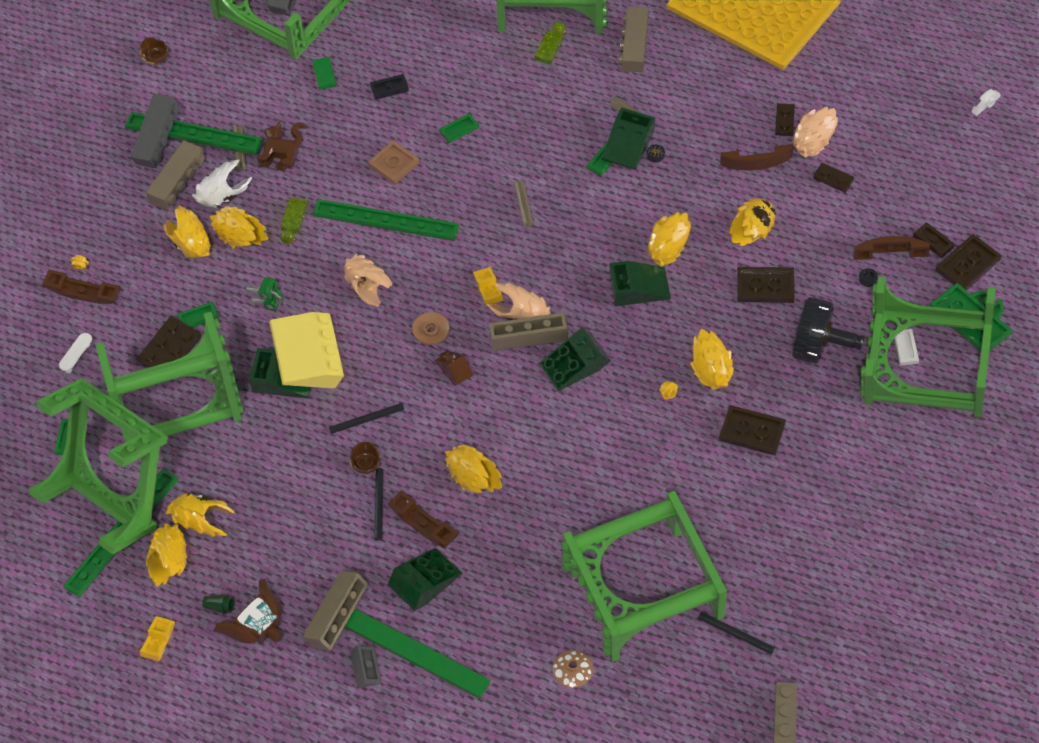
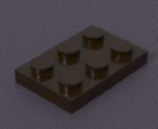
M972 234L939 263L935 271L953 285L958 283L967 291L1001 260L1002 255Z
M737 267V302L794 303V267Z
M170 316L136 359L148 368L180 359L190 352L201 338V334L173 316Z
M729 405L719 441L776 456L786 425V419Z

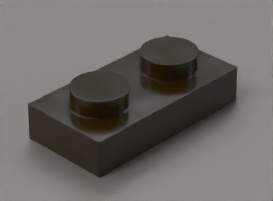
M777 103L775 135L793 136L795 104Z
M821 163L814 173L813 179L846 193L854 181V176Z
M927 222L914 232L913 237L929 243L930 250L941 259L954 248L955 243Z

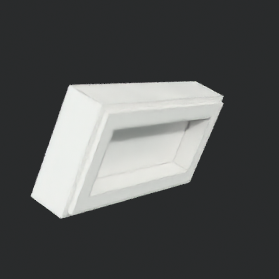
M905 329L894 338L899 366L919 364L912 329Z

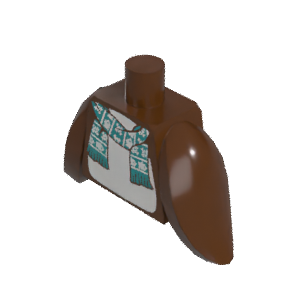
M266 578L259 581L260 593L233 619V623H217L213 632L226 635L246 644H254L255 642L262 644L268 637L275 643L282 639L284 634L277 629L281 625L282 608L269 588Z

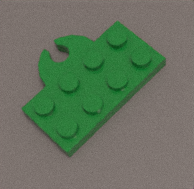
M956 283L934 300L930 307L985 312L987 291H977L970 294ZM998 299L994 305L989 352L1012 334V329L1000 320L1004 309L1001 299ZM952 327L981 352L984 330Z

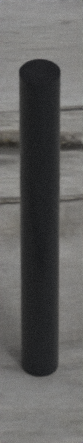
M403 403L330 426V433L333 434L403 411Z
M377 468L375 477L374 540L382 541L383 469Z
M703 612L699 614V620L771 655L775 650L774 646Z

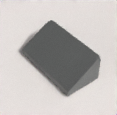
M355 646L350 653L357 689L381 684L375 647Z

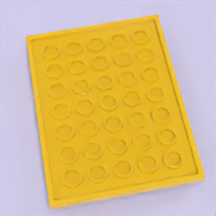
M670 0L666 4V9L784 71L839 6L841 0Z

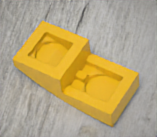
M491 267L473 272L486 306L488 303L495 304L504 301L501 291L495 286L497 281Z
M158 616L155 617L148 629V637L140 650L141 657L160 661L172 634L175 621Z

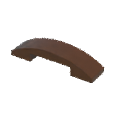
M793 144L775 146L774 152L740 156L739 150L721 152L720 165L744 171L771 168L792 158Z
M904 236L874 238L854 247L853 260L872 259L873 253L909 251V258L928 257L930 244L919 239Z
M50 269L42 284L43 287L65 297L98 304L115 303L120 290L118 285L102 282L101 285L67 278L66 273Z
M400 491L388 503V506L403 521L423 537L441 547L446 548L459 535V532L445 522L440 523L418 507L415 500L403 491Z

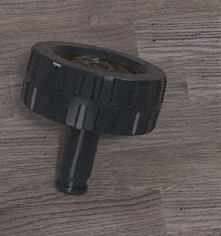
M809 297L799 322L793 348V357L801 361L817 364L828 342L861 350L864 336L833 328L831 319L834 304L822 299Z

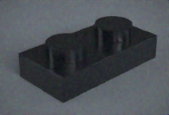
M404 74L370 82L374 100L409 91Z

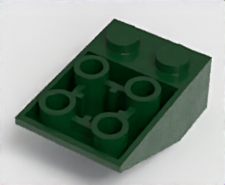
M621 107L613 124L602 160L636 170L653 136L655 117Z
M633 261L609 263V276L615 306L671 299L665 267Z
M581 327L539 362L557 391H560L598 372L611 360L592 333Z
M257 348L249 379L252 392L309 398L311 387L282 385L275 350Z
M434 548L395 567L387 585L415 611L427 605L461 576L462 572L439 550Z

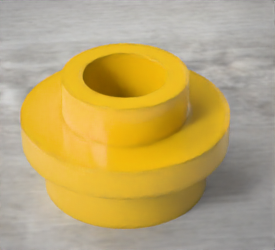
M75 255V257L70 259L71 267L75 269L85 270L89 265L86 257L81 255Z
M664 382L659 390L662 398L668 400L675 397L678 385L675 382Z

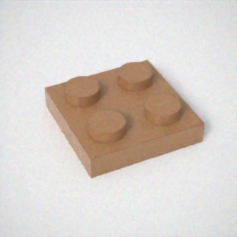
M392 140L368 162V166L396 185L419 164V158Z

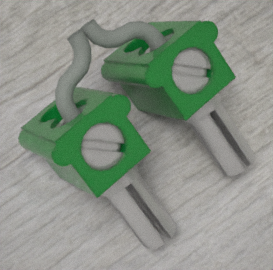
M264 277L260 287L250 285L246 287L247 292L258 293L260 296H253L252 303L263 304L267 310L276 312L279 304L284 300L273 277Z

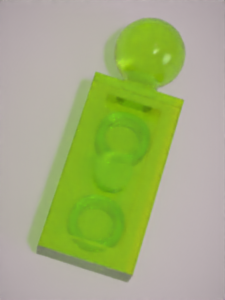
M557 21L553 23L552 31L547 30L535 54L536 61L552 64L564 40L563 33L566 28L563 22Z
M289 197L281 223V231L283 232L280 235V239L284 244L293 243L295 240L293 232H300L308 206L307 199Z

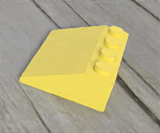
M309 312L270 320L282 385L336 388L344 374L330 313Z

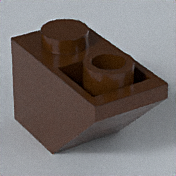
M445 351L439 355L438 359L434 360L452 383L458 385L473 376L462 354Z

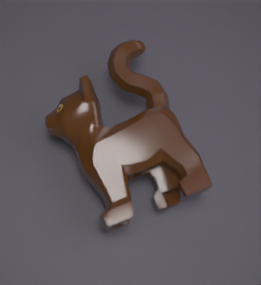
M280 121L276 126L266 128L264 134L267 139L264 143L263 155H258L257 157L260 166L268 168L274 158H280V162L276 164L277 170L285 171L287 168L291 169L298 147L302 142V136L298 129H306V124L297 122L292 126L291 134L295 140L281 139L284 133L281 130Z

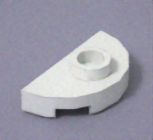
M992 89L986 91L979 98L981 102L973 107L972 113L977 116L987 107L991 108L996 100L1000 98V93Z

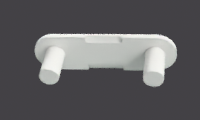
M83 333L76 339L59 363L61 370L66 373L72 372V368L80 356L90 347L92 342L90 334Z

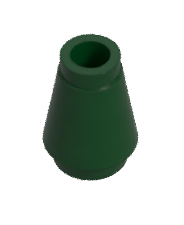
M228 594L205 596L202 606L212 611L227 614L233 611L234 598Z

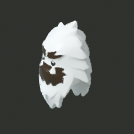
M239 160L226 162L219 168H216L208 177H205L200 184H197L196 194H192L196 202L203 206L217 208L222 203H229L238 194L243 193L252 177L241 181L233 187H229L226 182L227 176Z

